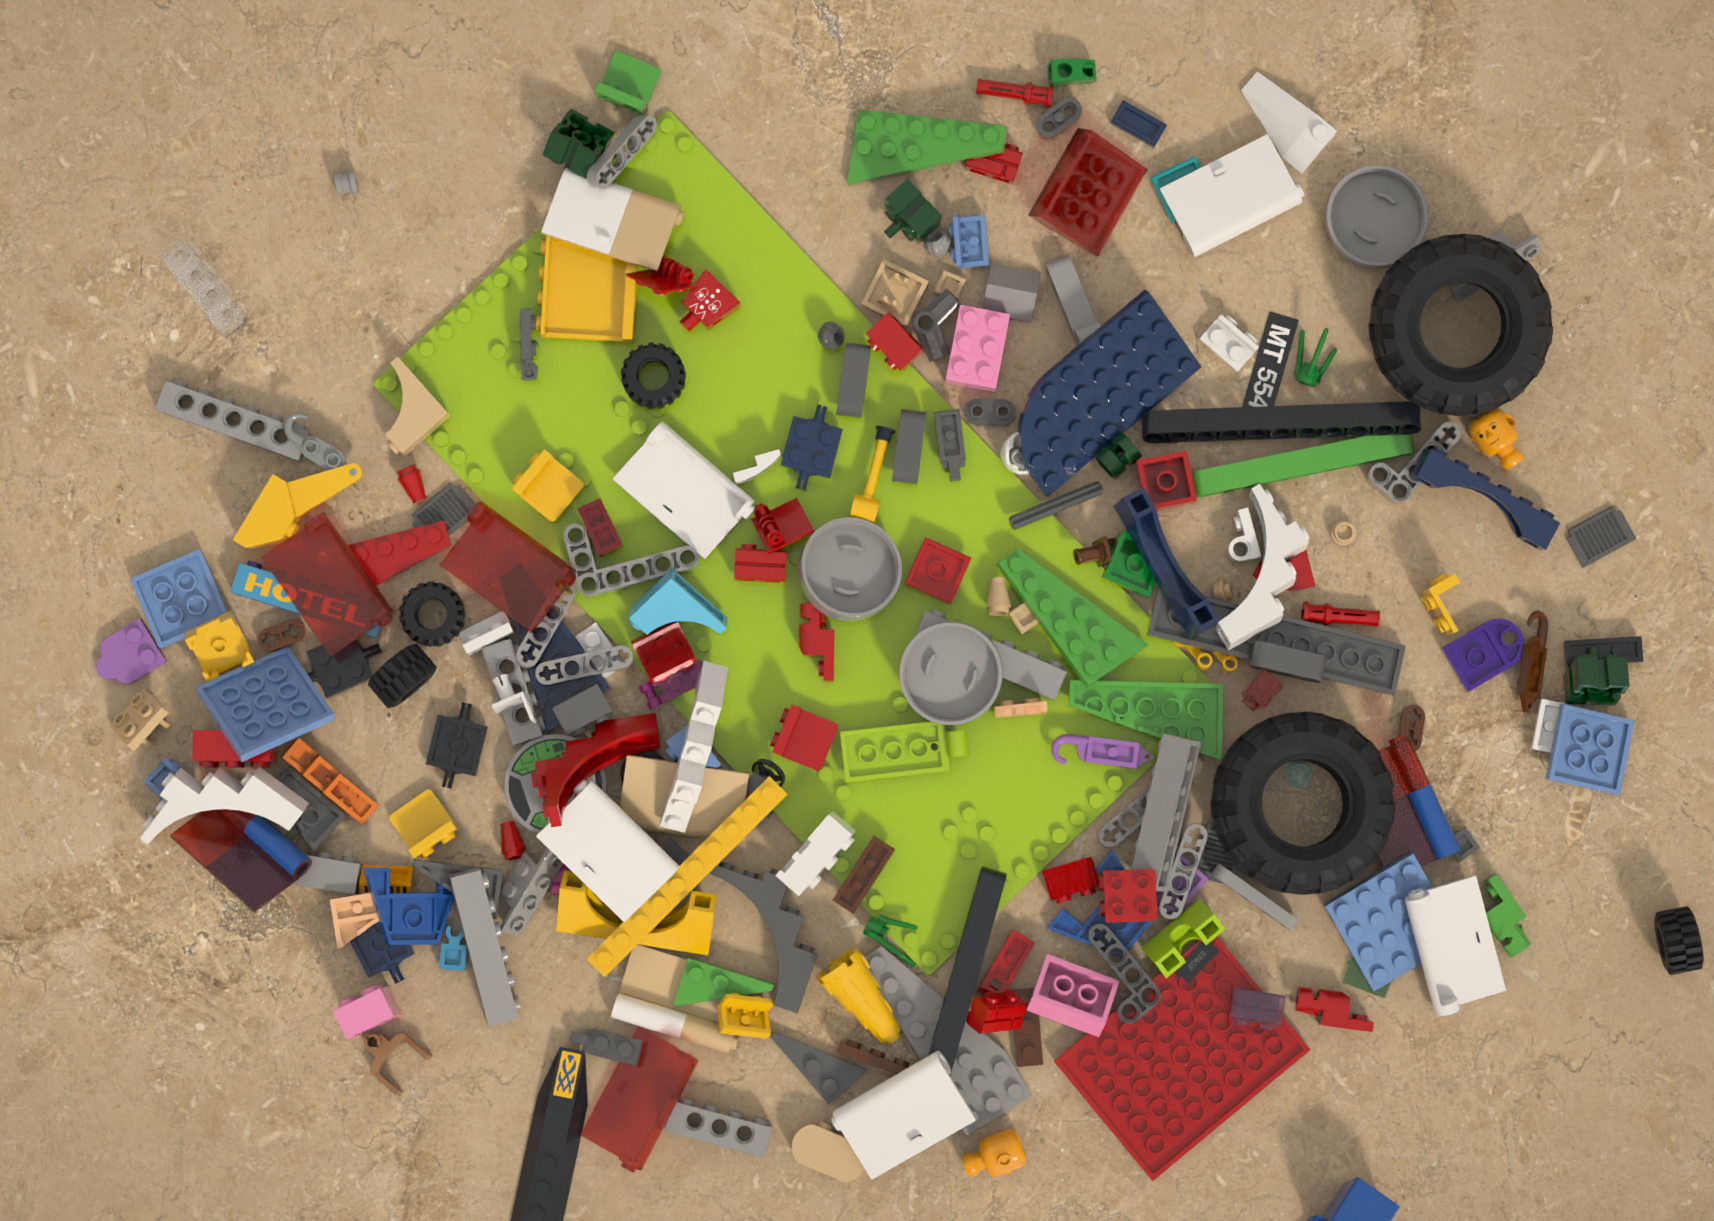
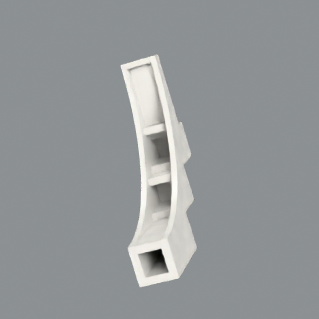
M1260 484L1251 488L1249 498L1257 512L1263 534L1262 567L1256 584L1247 598L1239 607L1216 625L1215 630L1228 651L1282 620L1284 608L1279 599H1274L1273 597L1294 585L1295 576L1297 575L1296 570L1290 562L1287 563L1286 561L1305 551L1309 543L1308 533L1302 526L1299 527L1296 521L1286 525V517L1281 510H1276L1273 505L1272 495L1267 489L1264 490Z
M707 661L702 663L697 678L682 750L661 818L660 827L685 833L693 807L697 803L703 785L705 766L712 748L715 726L722 709L728 667Z
M180 767L175 775L170 772L161 785L165 788L160 794L163 800L156 808L159 813L155 818L150 816L142 826L145 832L140 839L149 844L158 833L173 822L197 812L216 809L240 810L265 817L289 831L309 803L261 767H258L254 774L249 771L241 782L221 767L218 768L215 774L209 772L202 782Z

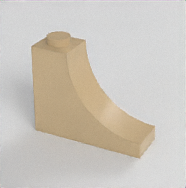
M397 356L390 364L397 372L401 382L402 406L396 422L385 435L389 439L386 444L395 454L401 452L406 456L445 422L450 415Z

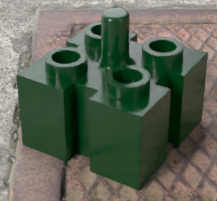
M570 109L563 117L561 123H558L551 131L542 155L556 164L564 162V169L567 167L572 172L587 179L588 170L610 146L615 132L599 123L596 125L589 123L588 117Z
M908 178L885 198L886 211L884 213L893 222L884 230L888 238H892L903 228L902 233L910 242L915 240L920 244L930 232L941 225L942 215L921 195V192Z
M1596 646L1589 647L1588 654L1576 656L1571 664V668H1568L1563 675L1566 704L1586 705L1587 702H1595L1596 705H1616L1621 699V694H1624L1630 686L1627 658L1610 654L1604 656L1603 659H1599V650Z

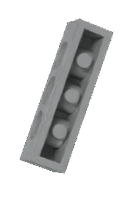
M510 638L483 647L482 651L491 679L493 680L498 676L502 686L504 685L500 675H503L501 671L502 663L507 660L514 663L513 672L508 674L509 681L512 686L516 684L521 686L537 720L535 724H533L530 718L525 723H520L517 720L518 711L526 709L524 703L502 711L514 746L544 736L543 731L547 730L543 716H538L535 706L539 705L534 691L530 692L527 682L531 681L527 668H522L516 662L515 655L520 645L519 643L514 644ZM494 685L498 700L500 701L501 699Z
M679 1097V1101L673 1100L665 1128L666 1132L765 1158L773 1126L768 1125L769 1120L754 1117L753 1121L743 1118V1113L729 1110L728 1114L718 1112L719 1107L704 1103V1107L693 1105L694 1100ZM696 1112L701 1115V1125L693 1127L688 1123L687 1118L690 1113ZM717 1119L724 1120L727 1124V1130L723 1133H716L712 1128L713 1122ZM748 1126L752 1131V1136L748 1140L740 1139L737 1135L739 1127Z

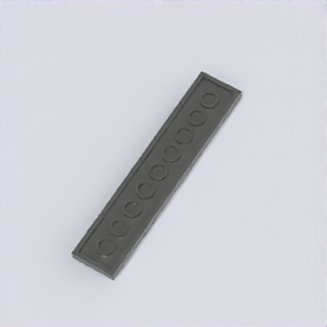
M1157 587L1147 636L1248 661L1251 660L1254 641H1263L1326 656L1322 679L1394 696L1396 693L1405 645L1283 615L1279 623L1228 651L1215 630L1217 624L1189 640L1160 587ZM1207 597L1220 620L1239 607V604Z

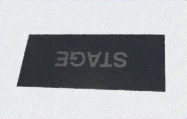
M1201 942L1185 959L1186 963L1178 968L1176 972L1187 983H1190L1216 956L1219 950L1211 942L1207 945Z

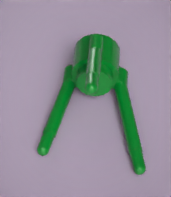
M1328 328L1323 330L1311 363L1304 362L1303 366L1305 331H1300L1296 367L1293 374L1297 375V382L1311 387H1315L1316 382L1320 383L1323 373L1337 353V349L1333 348L1321 368L1319 369L1316 366L1329 331Z
M882 914L878 919L872 916L863 934L878 941L911 966H915L913 960L885 940L890 930L886 924L917 930L918 926L890 919Z

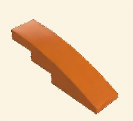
M297 737L281 755L283 759L301 772L304 777L359 823L363 824L379 806L301 738Z

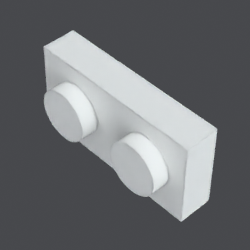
M594 623L575 636L586 653L613 647L597 623ZM611 652L605 653L609 660L608 668L614 667L612 661L619 660L621 664H624L619 655L610 657ZM595 655L591 658L597 670L604 666L602 656ZM615 671L603 673L601 675L605 679Z
M1546 699L1539 700L1530 749L1551 753L1560 704L1565 703Z

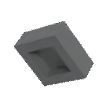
M1463 827L1454 834L1461 850L1452 855L1460 863L1480 847L1466 827Z

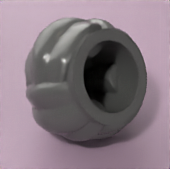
M826 322L819 329L817 338L824 348L835 350L844 341V330L837 323Z

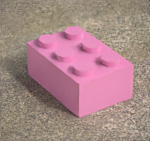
M960 305L945 383L995 393L1010 314Z
M1047 954L1040 968L1026 1010L1099 1037L1106 1024L1119 980Z
M381 984L374 985L362 991L363 997L361 998L354 996L337 1003L339 1008L333 1012L346 1039L357 1037L402 1014L389 986L382 988Z

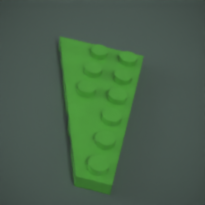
M858 109L847 184L850 186L862 181H873L881 177L897 176L934 168L937 165L953 164L970 158L976 159L1004 153L1007 126Z
M1017 549L997 563V567L1086 688L1149 645L1021 550Z
M1069 680L1070 707L1159 739L1165 733L1200 741L1199 753L1222 761L1223 684L1096 681L1086 688L1081 680Z

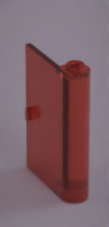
M479 502L468 514L467 522L470 524L439 565L533 633L566 588H570L574 584L576 569L487 504Z
M325 512L310 519L304 525L303 530L261 556L266 566L330 657L378 625L382 628L393 620L394 610Z
M637 1026L632 1036L634 1039L644 1041L638 1065L634 1066L618 1062L581 1133V1136L618 1156L619 1160L622 1161L621 1166L635 1173L636 1169L640 1171L643 1169L699 1062L698 1058L640 1026Z

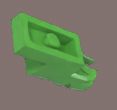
M1492 874L1485 879L1487 883L1485 889L1493 900L1497 898L1499 902L1487 909L1486 915L1490 930L1496 939L1504 940L1508 937L1507 943L1503 945V948L1509 957L1512 958L1531 945L1522 925L1518 926L1517 924L1526 915L1498 875Z

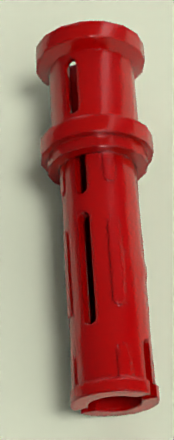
M978 78L976 94L1023 100L1025 105L1036 103L1051 108L1054 85L1043 87L1033 85L1032 82L1020 85ZM995 87L1012 90V92L992 90L990 88ZM1017 91H1023L1024 94L1017 93ZM1034 93L1044 94L1045 97L1034 96Z
M1303 601L1301 620L1322 623L1324 626H1328L1333 622L1378 627L1380 623V610L1332 607L1329 603L1314 605L1309 604L1308 601Z

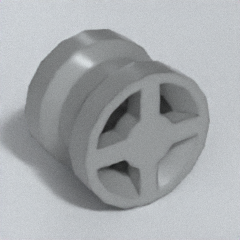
M349 169L345 173L340 171L334 172L338 196H344L348 192L353 194L359 193L355 169Z

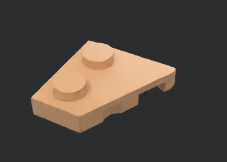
M1039 698L1024 699V704H1014V700L999 701V706L993 708L994 718L1036 715L1048 712L1047 701L1040 702Z
M370 892L330 899L338 948L344 947L352 939L379 921Z

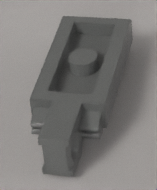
M531 309L520 310L521 380L523 381L537 380L538 366L532 360V356H536V340H531V330H536V315H531Z
M960 409L934 412L942 469H949L950 482L960 481L959 467H965L966 460Z
M587 1029L586 1034L572 1031L570 1042L583 1045L581 1051L587 1052L589 1055L634 1066L638 1065L644 1042L597 1029Z

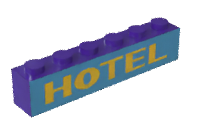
M249 560L246 565L239 563L231 593L367 636L380 638L388 610L383 608V602L370 598L368 603L358 600L359 595L345 591L344 595L334 592L335 587L320 583L319 587L310 585L311 580L296 576L295 580L286 577L287 572L272 568L271 572L261 570V564Z

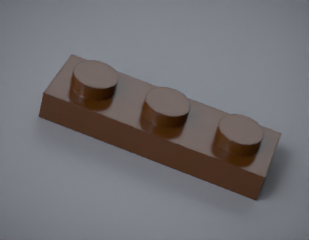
M873 836L832 901L854 914L895 849L876 836Z
M1034 988L1012 989L1011 991L1018 993L1019 997L1026 1002L1028 1007ZM1026 1010L1025 1015L1022 1016L1021 1028L1014 1030L1017 1067L1043 1065L1039 1015Z
M847 1039L846 1043L840 1042L837 1050L838 1053L893 1074H898L905 1070L910 1064L895 1057L894 1062L884 1058L886 1053L871 1048L870 1052L860 1049L862 1044Z

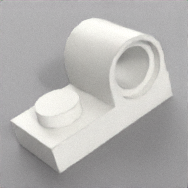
M1248 507L1240 509L1236 512L1237 517H1233L1236 531H1241L1242 536L1233 539L1227 546L1229 559L1236 563L1252 561L1262 557ZM1240 543L1245 546V556L1239 557L1234 553L1233 547L1235 544Z

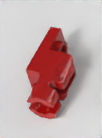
M800 604V618H806L810 622L799 625L798 647L803 656L824 657V661H819V676H824V682H834L835 630L824 629V626H827L825 615L812 604Z
M1298 986L1295 1011L1304 1012L1315 1017L1319 1014V1025L1373 1032L1374 1022L1367 1021V1015L1352 1014V1019L1349 1018L1351 998L1343 992L1319 989L1317 996L1314 998L1312 988Z

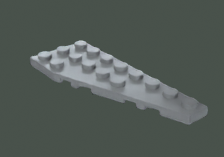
M881 946L864 956L870 966L869 970L880 986V991L893 1009V1015L920 1060H922L929 1054L944 999ZM965 1022L950 1077L976 1117V1121L962 1128L967 1136L1028 1099L1032 1094L1006 1051L985 1033L979 1034Z

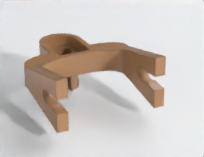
M370 1033L364 1039L366 1049L375 1056L370 1072L394 1095L400 1096L403 1091L382 1075V1067L388 1056L404 1043L409 1044L425 1060H430L433 1056L407 1034L400 1033L389 1040L381 1033ZM373 1038L377 1039L378 1046H371V1040Z

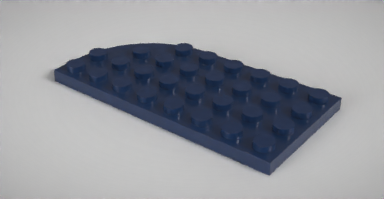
M1143 290L1049 369L1036 382L1027 396L1029 399L1023 413H1020L1018 421L1019 452L1029 475L1047 497L1095 457L1094 454L1101 448L1109 446L1110 441L1120 432L1124 433L1142 418L1144 412L1153 409L1201 368L1197 359L1149 291Z

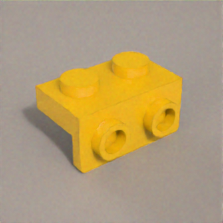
M738 993L726 994L717 1005L719 1033L767 1039L771 1034L769 1010L774 1005L773 999H767L762 996H742Z

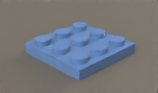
M202 549L195 550L130 578L159 649L184 640L186 631L228 612Z
M1560 704L1545 779L1612 795H1620L1635 720Z

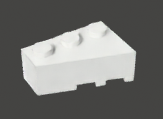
M832 811L808 837L801 848L795 852L785 867L775 876L798 896L808 887L813 890L822 880L819 874L824 868L829 871L838 861L835 855L841 849L846 851L855 841L852 835L856 830Z

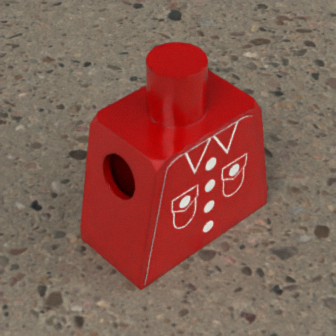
M705 269L695 283L698 287L691 288L682 301L683 306L689 312L679 323L688 332H691L699 323L709 330L741 307V302Z

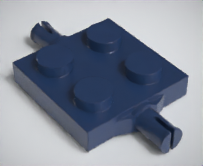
M817 404L814 419H803L796 416L792 418L780 466L793 469L799 473L796 489H800L803 480L801 490L806 491L809 476H820L828 479L831 477L843 429L823 422L827 410L826 406L822 407L821 415H819L822 405Z
M379 921L350 941L368 978L380 972L389 971L395 984L405 979L398 965L404 959L414 955L415 952L411 945H387Z

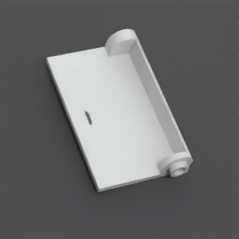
M1268 134L1160 188V192L1183 233L1184 242L1193 258L1301 204L1302 197L1305 196L1300 184L1293 182Z
M663 421L651 432L644 445L612 479L688 546L694 547L704 560L742 517L747 519L755 510L753 506L755 500Z
M592 779L588 782L582 780L573 790L576 793L573 800L565 807L562 826L551 827L549 822L536 837L625 922L677 871L679 865Z
M1476 875L1430 889H1415L1408 892V896L1404 900L1435 1015L1447 1016L1454 1014L1460 1010L1459 1005L1506 991Z
M940 1051L932 1053L833 1110L831 1120L834 1127L838 1131H842L871 1180L976 1121V1117L950 1077V1066Z

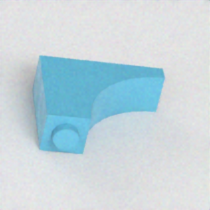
M673 568L634 603L629 610L631 625L639 631L642 630L647 635L664 624L676 621L700 623L710 627L719 634L727 628V616Z

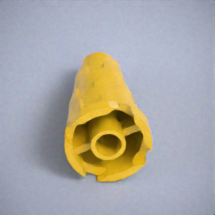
M857 947L849 949L831 961L828 968L829 973L824 968L818 973L816 979L830 996H834L848 1013L851 1012L866 1030H869L881 1043L887 1042L890 1045L900 1038L899 1032L901 1027L892 1013L893 1009L880 991L878 982L869 970V964Z

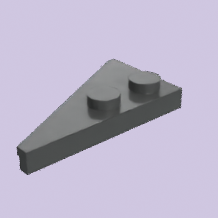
M413 859L412 866L451 892L453 890L449 879L450 874L478 867ZM479 867L481 873L486 872L490 887L485 889L487 897L493 898L496 912L492 913V917L497 919L503 870Z
M774 1032L770 1036L828 1104L866 1072L864 1068Z

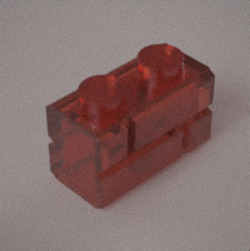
M1262 670L1242 691L1241 694L1244 698L1242 703L1252 711L1256 709L1261 710L1271 702L1273 696H1276L1283 685L1267 670Z

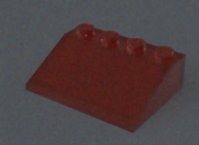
M1077 128L1028 216L1093 255L1099 256L1148 169L1094 131Z

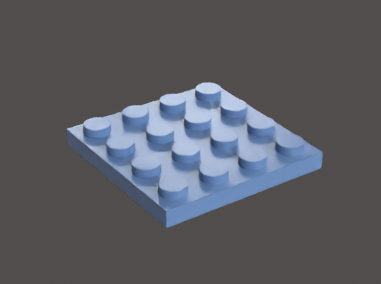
M289 646L196 687L198 696L241 762L335 720L334 712Z
M1412 852L1407 853L1323 904L1373 992L1421 964L1404 899L1408 896V892L1412 890H1426L1432 888Z

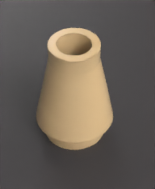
M1003 577L991 578L986 609L989 610V615L991 616L1008 615L1011 603L1006 587V579Z

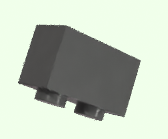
M597 682L552 705V709L566 735L572 733L573 736L587 729L586 724L595 721L597 724L609 718L608 713L612 711Z

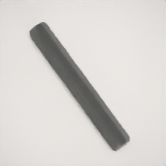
M1096 481L1014 514L1009 518L1010 526L1013 530H1016L1100 496L1103 493L1102 485L1099 481Z

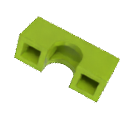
M1199 899L1143 945L1141 949L1154 966L1168 978L1186 963L1181 956V951L1188 942L1200 940L1207 945L1221 934L1225 928L1216 915Z

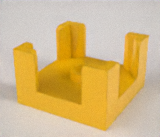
M231 610L185 632V642L189 649L194 651L202 667V674L206 682L219 677L221 672L242 663V667L254 663V653Z

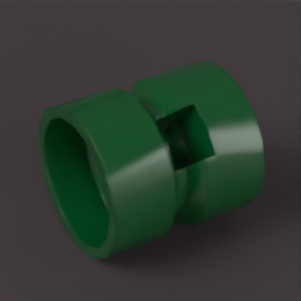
M1120 432L1110 441V447L1104 446L1094 454L1097 462L1114 480L1126 471V465L1132 466L1142 457L1138 448L1123 432ZM1121 452L1123 455L1119 457L1117 454Z

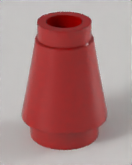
M415 464L397 471L399 477L397 480L412 500V503L427 498L421 471L417 469Z
M515 821L500 824L501 855H504L506 861L521 858L526 847L515 825Z

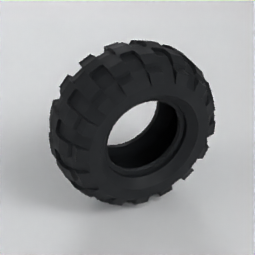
M1465 233L1444 235L1426 240L1411 248L1385 272L1382 281L1375 290L1370 305L1369 341L1372 345L1374 359L1381 373L1406 400L1413 402L1423 409L1439 414L1452 416L1479 415L1493 411L1511 402L1523 393L1530 382L1538 376L1546 362L1545 357L1552 343L1554 328L1552 327L1551 317L1552 305L1548 291L1545 290L1539 278L1540 275L1529 261H1526L1515 252V249L1500 241L1489 239L1482 235ZM1456 282H1467L1487 292L1495 301L1501 317L1500 336L1492 352L1481 362L1465 368L1451 367L1438 361L1427 350L1420 332L1421 314L1427 301L1439 289Z
M1308 711L1284 713L1270 717L1252 726L1229 747L1223 760L1217 767L1212 783L1211 818L1215 825L1217 838L1224 852L1228 854L1236 867L1247 877L1264 885L1266 888L1282 893L1298 895L1321 894L1338 889L1354 881L1367 871L1373 861L1380 856L1388 842V835L1394 823L1396 809L1393 795L1394 784L1390 770L1387 769L1381 758V753L1371 740H1368L1356 730V727L1341 719L1324 715V713ZM1305 761L1316 764L1330 773L1340 788L1343 804L1340 820L1332 833L1316 844L1310 846L1290 844L1279 838L1265 820L1262 810V795L1265 784L1274 771L1285 763Z

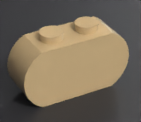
M820 1121L819 1124L809 1123L802 1126L795 1133L792 1140V1154L797 1163L844 1183L857 1179L863 1173L865 1168L845 1136L833 1131L834 1126Z

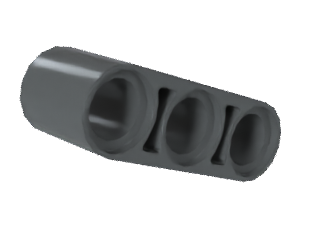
M846 342L836 415L862 418L871 352L870 345Z
M901 409L892 482L917 485L927 412Z
M1254 641L1249 667L1304 681L1321 683L1326 656L1268 642Z

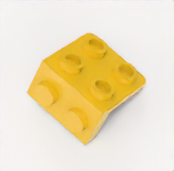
M544 449L542 453L537 451L528 462L531 466L525 473L521 471L514 478L512 490L549 521L555 522L583 489L584 484Z
M1444 573L1429 581L1431 586L1421 591L1423 595L1421 601L1427 611L1432 610L1436 619L1433 621L1438 631L1451 635L1457 632L1458 629L1438 595L1457 585L1460 581L1456 574L1448 576L1447 573Z
M429 789L390 815V821L410 848L408 851L414 859L421 857L424 860L435 852L434 847L441 842L443 845L447 844L456 837L455 832L459 830L434 792Z

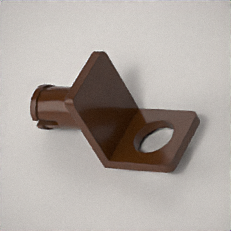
M1104 536L1092 542L1090 547L1074 549L1075 563L1080 565L1096 561L1098 567L1106 566L1107 563L1112 561L1108 544L1113 545L1116 537L1107 539Z

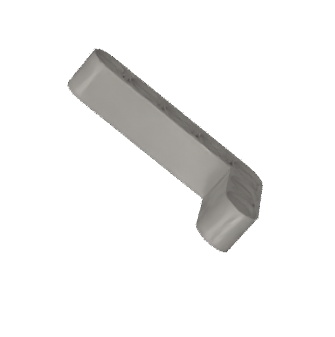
M575 523L567 526L564 531V540L577 588L586 597H595L661 579L672 568L678 574L691 571L700 562V556L694 547L683 546L597 569L586 529L582 525ZM575 529L581 530L583 533L582 539L579 542H571L569 539L571 531ZM685 552H692L695 555V560L690 565H685L681 562V556ZM580 554H587L590 561L585 567H579L576 564V558ZM662 558L670 561V568L664 572L656 568L658 560ZM636 565H642L646 569L645 575L641 578H634L632 576V569ZM611 572H618L621 575V580L616 585H611L607 582V577ZM588 578L596 581V587L591 592L584 591L582 587L583 582Z

